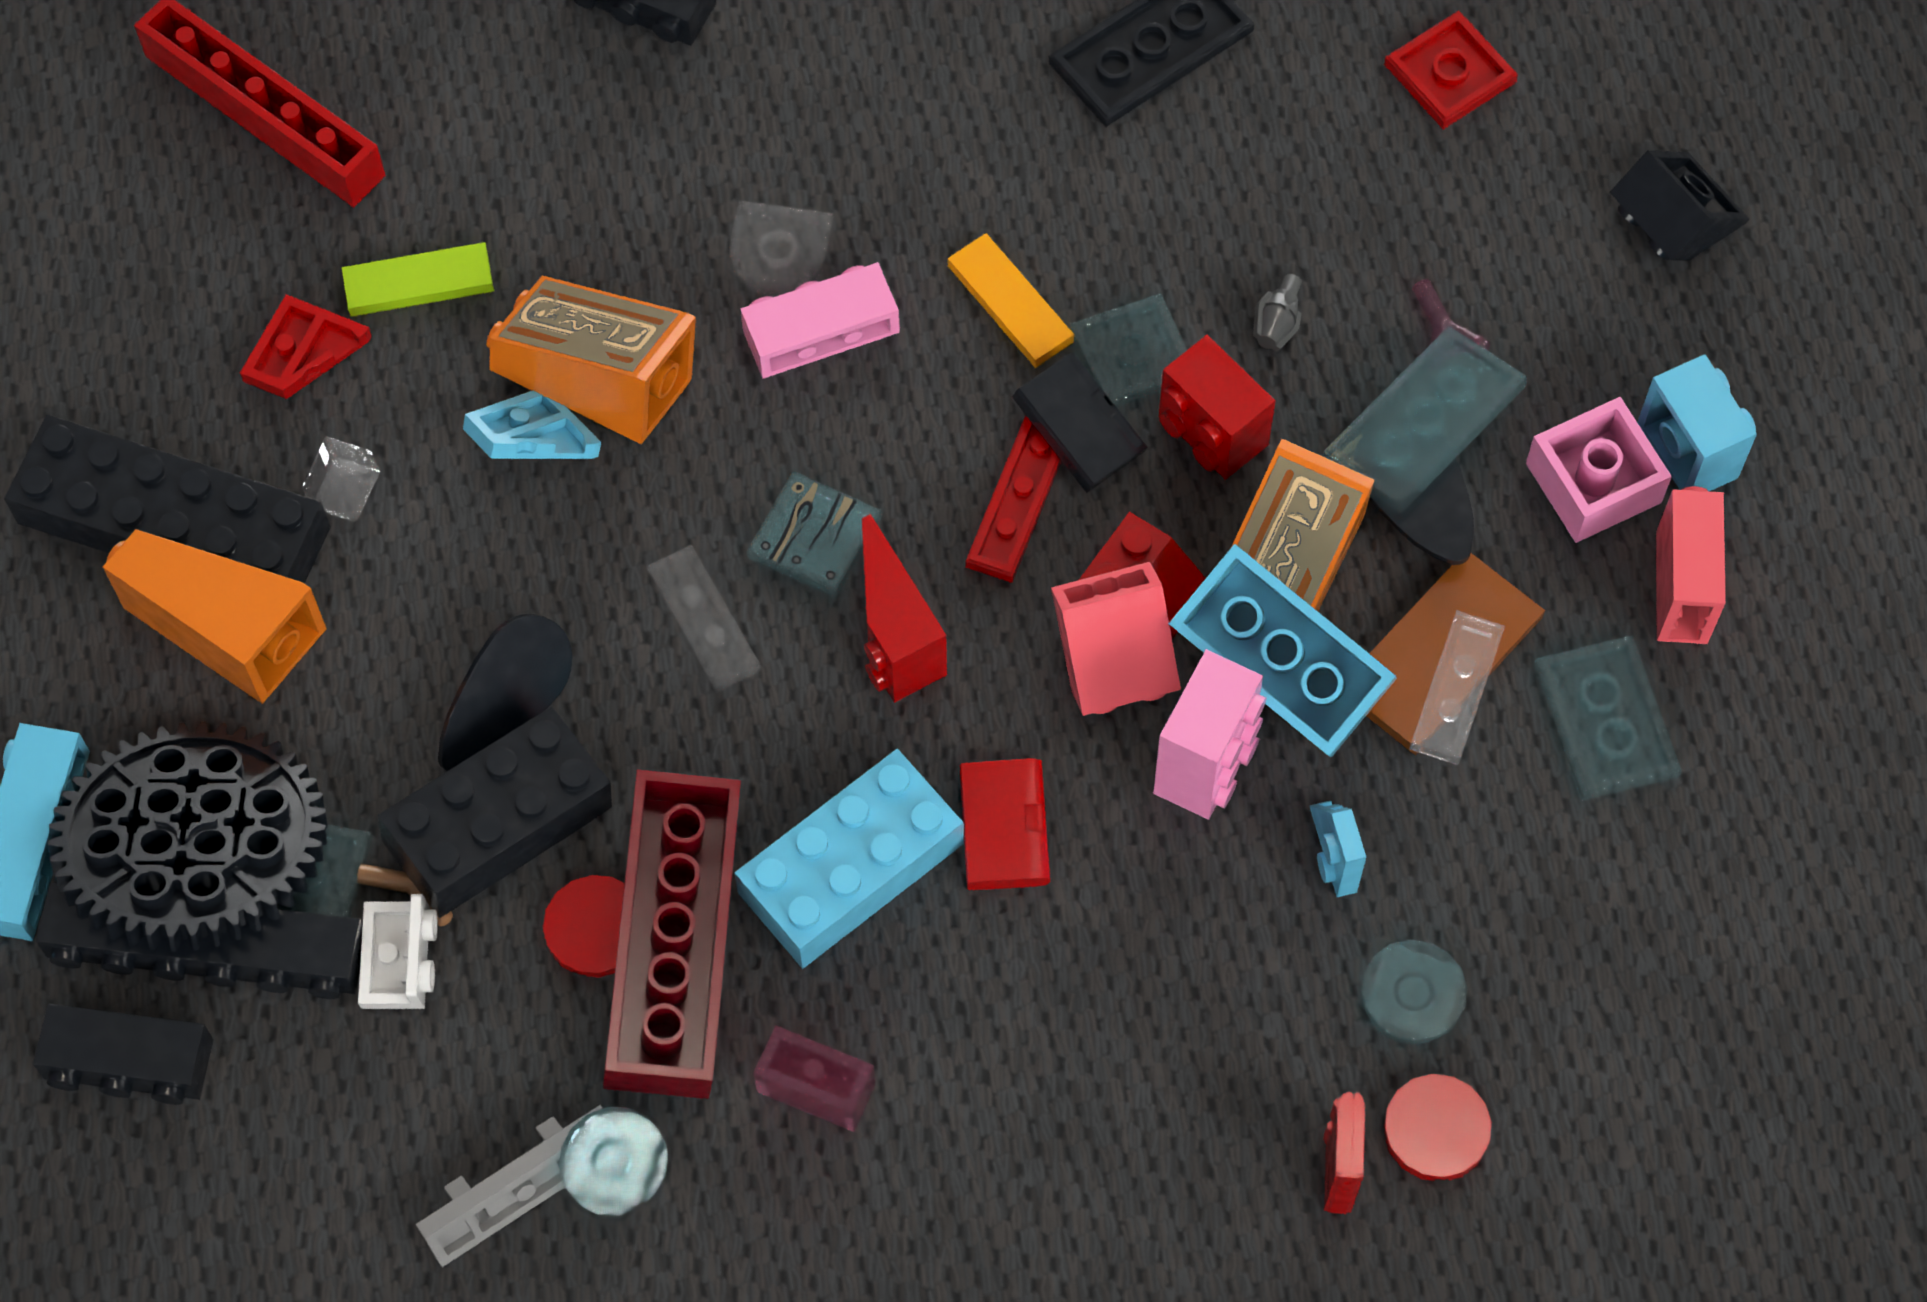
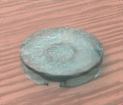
M1406 940L1392 943L1374 955L1363 975L1360 998L1363 1008L1365 1007L1366 1014L1371 1019L1370 1022L1378 1032L1398 1043L1421 1045L1430 1043L1431 1040L1438 1039L1453 1030L1465 1008L1467 985L1461 967L1448 952L1430 942Z
M605 1107L587 1114L571 1128L561 1147L559 1170L564 1187L582 1207L599 1215H622L632 1211L631 1207L638 1205L641 1201L647 1202L656 1194L666 1175L668 1152L660 1132L645 1115L628 1107Z

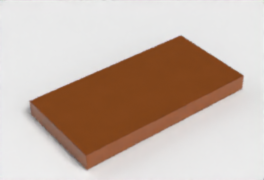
M1470 553V557L1465 563L1452 565L1369 653L1395 674L1397 679L1366 716L1416 756L1543 618L1545 610Z

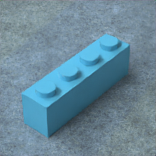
M19 723L15 739H10L6 744L3 754L5 772L0 785V936L33 941L49 884L53 876L49 858L51 856L48 848V840H51L49 824L56 822L53 810L54 807L63 806L61 798L63 791H74L72 778L74 776L83 777L90 753L80 733Z

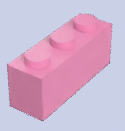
M879 263L866 267L854 266L845 270L839 276L821 282L809 281L801 284L794 291L776 297H761L753 301L749 306L740 308L743 332L763 379L900 333L899 310Z

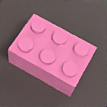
M1207 649L1205 650L1160 734L1153 794L1208 820L1216 805L1222 808L1227 806L1237 785V780L1234 778L1240 763L1245 766L1249 764L1260 738L1256 736L1263 721V718L1259 716L1267 699L1260 695L1263 675Z

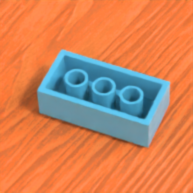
M1236 544L1231 547L1169 622V625L1203 653L1207 649L1263 675L1260 695L1267 698L1265 704L1329 757L1335 754L1397 679L1395 674Z
M897 748L734 872L737 891L803 969L964 844V823Z

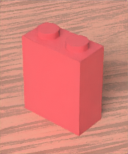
M1698 486L1685 487L1681 490L1672 489L1656 531L1657 641L1708 644L1726 604L1724 492H1709L1707 489Z
M1150 562L1051 587L1070 686L1083 716L1092 713H1109L1118 706L1141 700H1158L1167 693L1181 690L1163 587Z

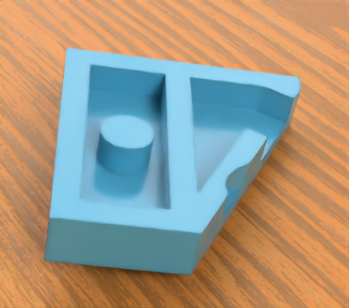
M534 390L465 414L463 430L491 459H594L599 456L601 441L566 406L546 396L544 397Z

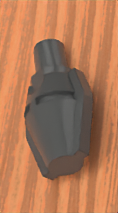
M1294 274L1285 275L1279 289L1273 293L1267 291L1256 304L1253 337L1257 339L1259 345L1263 348L1273 349L1277 352L1299 330L1302 313L1298 311L1297 294L1302 285V280Z

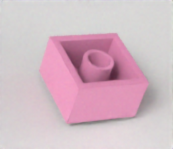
M1621 397L1534 436L1526 461V465L1575 543L1661 504L1672 478L1670 472Z

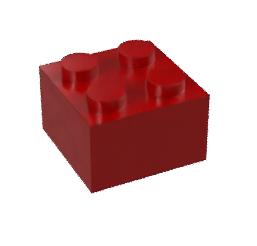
M1205 335L1163 369L1159 420L1163 428L1172 437L1177 439L1181 436L1193 448L1196 460L1204 469L1210 472L1215 469L1226 480L1269 445L1276 400L1209 335Z

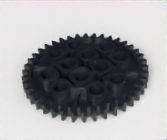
M200 722L195 733H189L185 723H179L175 735H169L168 731L161 726L158 727L157 738L153 740L143 732L138 733V745L134 747L124 740L119 741L120 754L116 756L104 750L101 752L102 766L88 762L85 765L88 778L74 776L72 778L74 791H63L61 793L63 806L54 807L53 810L56 822L49 824L51 840H48L51 856L49 858L59 892H64L67 905L69 907L76 906L78 917L81 920L90 917L95 931L107 926L110 939L115 940L126 932L129 946H135L143 937H147L150 950H155L164 939L168 940L171 952L178 950L182 940H189L192 949L195 951L199 950L202 938L209 937L210 941L217 947L221 945L222 933L228 932L236 940L242 939L241 926L245 924L258 932L261 930L260 916L264 915L276 921L279 919L277 904L292 908L295 905L293 892H307L306 878H316L318 874L316 862L324 860L323 845H327L328 842L326 833L328 823L323 795L318 791L316 778L309 777L308 766L306 764L298 765L296 753L293 751L283 754L282 744L279 741L267 746L265 734L263 733L254 736L250 741L248 740L246 727L239 728L232 736L228 735L226 723H221L214 733L208 732L206 722Z

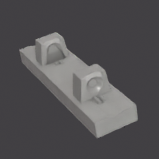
M601 1105L565 1128H562L554 1117L549 1118L536 1127L537 1132L543 1139L542 1143L474 1187L470 1188L463 1176L444 1186L452 1201L416 1224L441 1267L447 1265L625 1148L611 1119Z

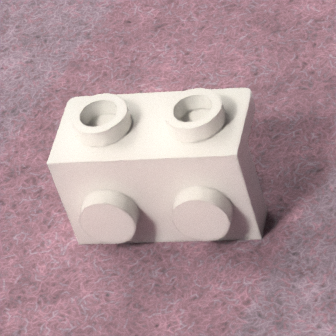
M411 894V901L364 902L358 1004L361 1009H425V993L433 992L435 984L433 960H427L428 941H436L438 921L436 910L430 909L423 894Z

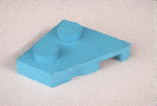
M1332 801L1310 805L1311 814L1323 852L1317 853L1318 867L1323 882L1333 883L1336 897L1357 893L1366 861V854L1352 809L1348 807L1343 808L1340 804L1332 805Z

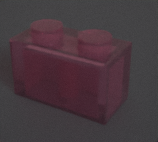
M776 1025L753 1072L758 1093L853 1132L856 1130L876 1085L874 1065Z

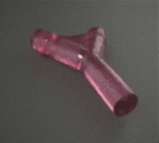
M1429 279L1421 280L1413 286L1412 289L1433 327L1429 350L1426 355V368L1429 371L1441 372L1444 364L1457 356L1475 353L1482 357L1487 354L1490 349V342L1483 338L1482 335L1468 330L1449 318ZM1449 340L1464 347L1446 355Z

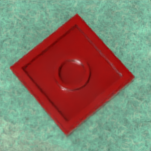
M1459 10L1386 56L1384 62L1386 68L1443 130L1515 84L1518 78L1515 70Z

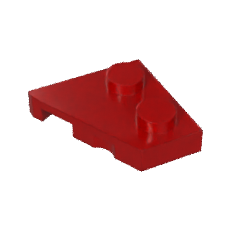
M286 294L240 371L243 382L288 399L367 344L372 337L370 328Z

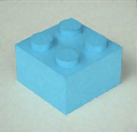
M1706 354L1653 377L1637 421L1670 472L1679 490L1685 487L1698 486L1711 491L1738 479L1757 435L1752 416L1745 408L1738 406L1730 393V385L1725 374L1719 368L1713 367Z

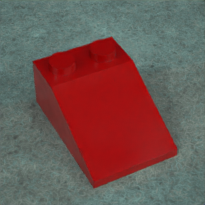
M869 514L862 518L868 642L864 644V649L870 663L865 665V668L876 690L880 692L886 689L895 703L947 675L946 633L876 521Z

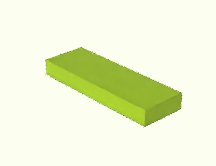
M485 242L342 267L347 305L351 317L494 292Z

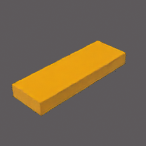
M987 233L948 258V267L1035 368L1074 343V333Z

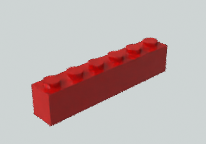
M160 0L134 25L144 54L149 60L353 208L386 176L379 149L375 143L176 0Z

